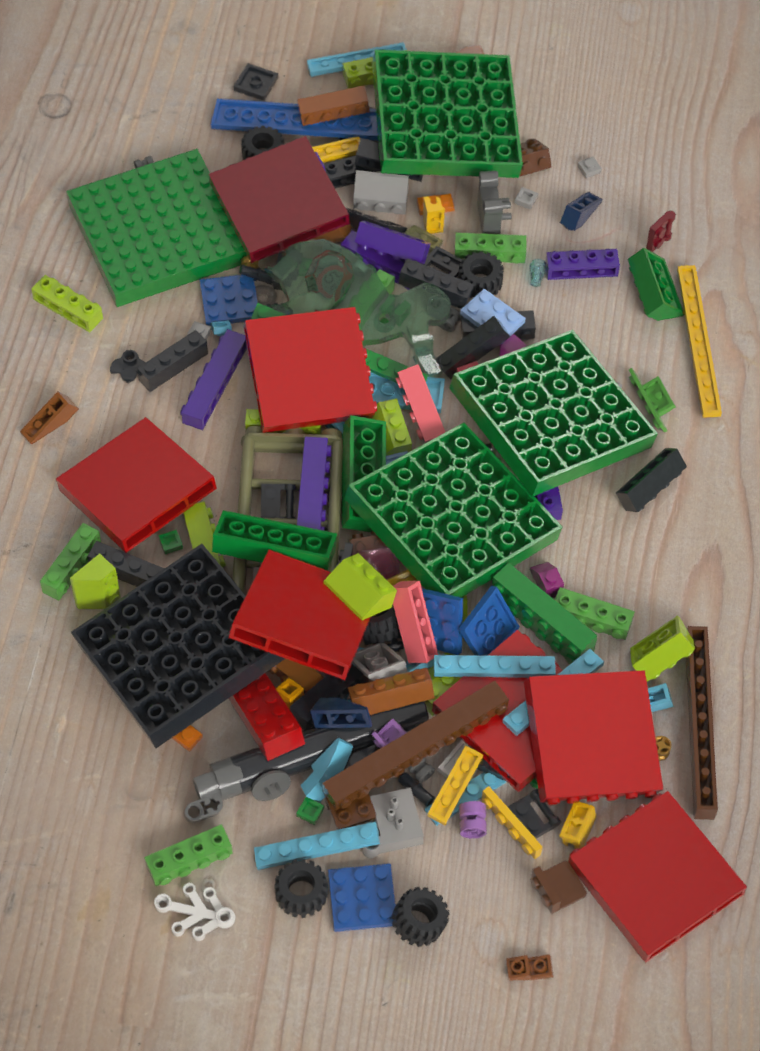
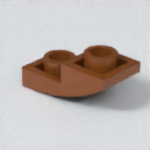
M550 954L530 958L527 955L506 958L509 980L554 978Z

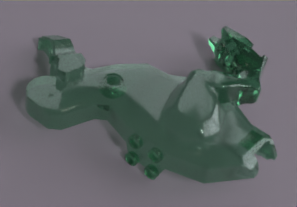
M326 239L293 244L282 252L284 257L273 268L271 266L264 268L267 275L281 285L288 300L282 304H273L270 308L286 315L355 307L356 313L360 315L359 329L363 331L364 335L363 346L382 344L403 337L414 352L415 360L423 373L427 374L428 377H438L442 374V369L439 368V364H436L437 360H434V335L428 333V326H439L445 323L450 316L451 303L449 297L434 284L423 283L400 295L389 294L376 274V269L371 264L366 265L359 253H353ZM386 318L389 322L384 324L380 320Z

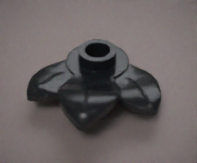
M126 350L121 358L112 362L110 373H121L123 381L130 383L137 377V368L143 365L145 361L139 359V355L134 350Z

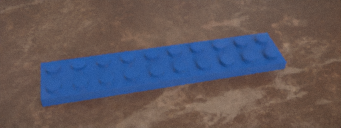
M217 99L211 121V128L220 130L248 131L249 129L253 130L257 126L258 128L261 126L268 128L270 126L273 130L277 129L278 133L335 138L359 137L362 139L378 140L376 109H369L370 112L303 126L298 104Z

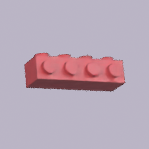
M419 364L399 371L398 377L395 378L399 389L403 388L405 395L402 396L406 406L410 405L412 412L409 414L412 422H416L419 429L416 432L419 440H424V443H427L445 433V429Z
M400 581L393 586L397 590L393 606L408 663H428L434 659V655H438L420 581Z

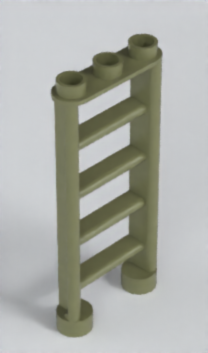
M260 426L248 427L245 430V435L241 438L242 457L237 513L251 516L252 489L261 490V484H296V490L294 491H300L301 480L253 478L255 452L303 454L305 437L328 438V445H331V469L328 489H324V492H329L328 520L322 522L321 527H325L327 532L337 533L335 554L329 571L332 572L338 564L343 459L342 432L329 428L321 431L320 435L305 434L302 429L296 428L284 430L283 433H262ZM264 518L297 525V519ZM234 557L232 580L245 594L247 568L261 567L262 563Z

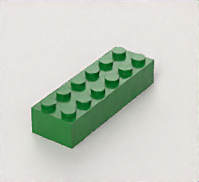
M350 415L343 424L342 528L364 532L373 531L348 504L345 496L350 484L386 465V421Z
M223 510L213 533L212 552L263 563L268 550H272L329 571L335 554L337 533Z
M508 563L493 576L492 586L498 588L513 616L519 619L525 628L531 629L538 639L549 644L555 653L561 654L568 664L573 663L589 649L593 652L595 651L598 635L513 565Z

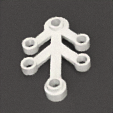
M186 883L183 886V893L186 897L190 898L194 906L172 902L167 894H159L154 900L155 908L158 912L165 913L170 910L191 915L183 921L175 922L172 925V933L177 937L182 936L185 929L204 918L211 919V921L202 927L197 926L192 930V936L196 941L203 940L205 934L217 927L229 928L235 922V913L232 909L222 906L216 896L215 889L212 887L206 888L203 896L206 901L211 902L215 911L206 909L196 893L195 885L192 883ZM193 888V891L188 893L186 889ZM212 892L213 896L207 897L206 894ZM163 902L167 903V906L164 908L160 907V904ZM223 916H227L229 918L227 921L221 920ZM178 926L182 928L179 932L174 930ZM201 931L202 935L196 936L195 933Z

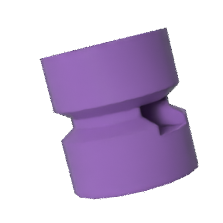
M468 801L460 804V835L470 839L485 836L487 834V825L484 820L486 818V805L478 801Z

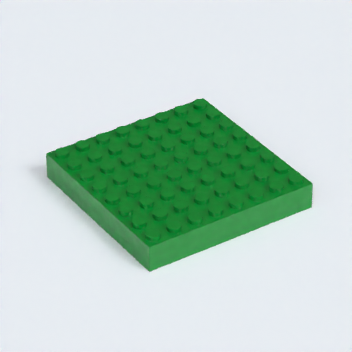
M375 49L372 70L381 173L479 177V172L498 171V177L519 178L523 162L510 55Z
M198 149L66 191L69 207L116 307L241 266L242 258L247 256L211 187L210 172Z
M574 330L454 373L449 387L532 497L650 449L658 435L656 430Z
M465 423L454 427L350 484L345 496L348 504L409 572L420 581V584L425 589L460 598L492 580L493 576L508 563L515 566L557 541L563 528L534 496L532 497L526 487Z

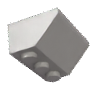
M356 170L354 209L406 215L409 176Z
M377 643L357 651L352 662L365 676L373 681L408 672L405 660L385 643Z

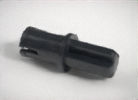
M246 265L240 266V274L251 277L254 281H261L272 285L273 273L265 272L259 267L255 269Z
M408 773L402 774L398 779L399 783L405 788H411L413 796L426 807L435 800V797L423 788V784L418 783Z

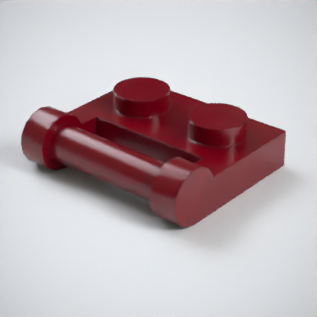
M667 211L650 227L646 249L653 252L656 248L659 249L664 241L671 240L672 224L676 218L674 211Z

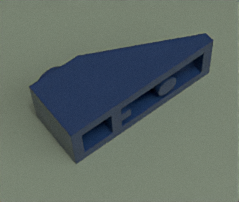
M589 191L566 205L560 224L564 225L568 230L575 231L579 229L598 208L603 199Z
M319 698L310 710L315 728L372 727L368 707L341 698Z

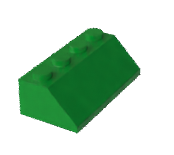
M643 247L627 259L630 265L629 270L634 277V284L639 291V298L644 305V313L649 318L660 321L685 315L664 258Z

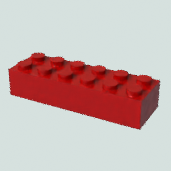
M266 673L229 698L267 761L305 745L301 726Z

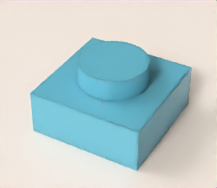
M229 320L211 322V330L214 335L221 336L225 334L227 329L232 330Z

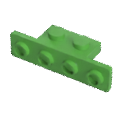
M630 368L631 376H629V379L634 386H638L639 390H637V393L641 400L645 399L647 404L644 406L650 415L653 414L654 419L652 421L656 428H661L665 433L668 430L661 416L676 408L672 398L659 376L643 385L636 372Z

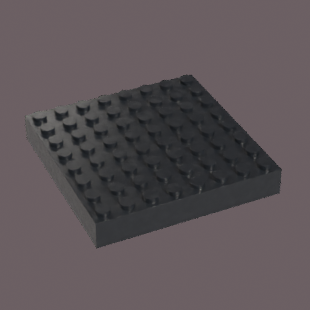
M200 544L71 631L79 647L155 749L286 659L229 638L232 623L246 596L203 544Z

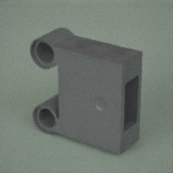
M498 171L479 172L477 205L482 234H500L502 220L512 219V213H503V209L511 208V202L509 198H499Z

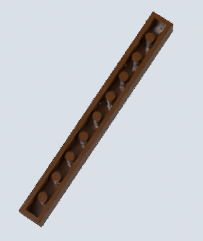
M688 626L687 630L695 646L693 653L686 657L694 819L715 820L718 803L708 627Z
M496 681L491 682L322 783L323 793L335 810L348 807L356 798L365 797L371 789L383 786L393 776H400L406 768L418 765L428 755H435L441 747L453 744L456 738L461 735H468L476 726L485 725L496 714H503L508 708L509 698Z

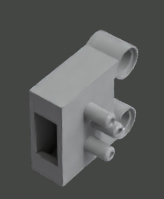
M411 788L370 796L376 812L374 821L378 827L380 844L374 848H362L364 856L375 858L381 853L423 845L424 836Z

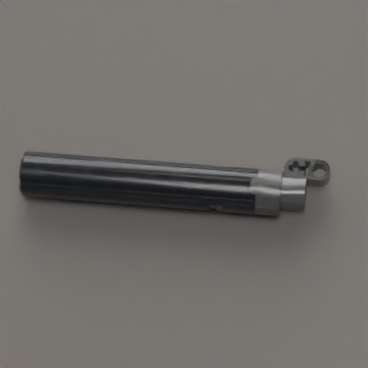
M422 701L370 715L372 727L369 728L312 727L303 730L305 745L267 761L260 748L257 747L211 763V772L193 778L192 781L199 800L191 802L186 806L184 817L187 821L195 823L219 814L223 808L224 800L251 791L252 785L257 778L267 772L281 770L285 771L289 776H293L312 769L311 765L337 738L352 744L351 754L375 745V738L372 733L374 731L378 733L392 718L406 732L429 720L426 704ZM211 800L219 804L216 810L213 808L206 809V814L204 815L203 807L209 806ZM189 808H197L200 813L199 816L196 818L190 817L188 814Z

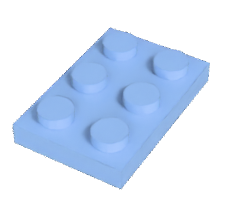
M483 289L460 310V315L477 327L495 316L503 324L510 336L525 323L526 319L486 289Z

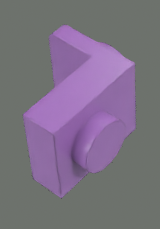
M392 718L378 733L374 731L372 735L375 738L374 743L379 748H382L407 732Z

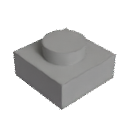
M594 157L578 162V168L585 178L601 173L602 168Z
M522 187L515 198L514 204L531 210L538 197V193Z
M194 321L187 335L197 330L207 340L211 333V327Z

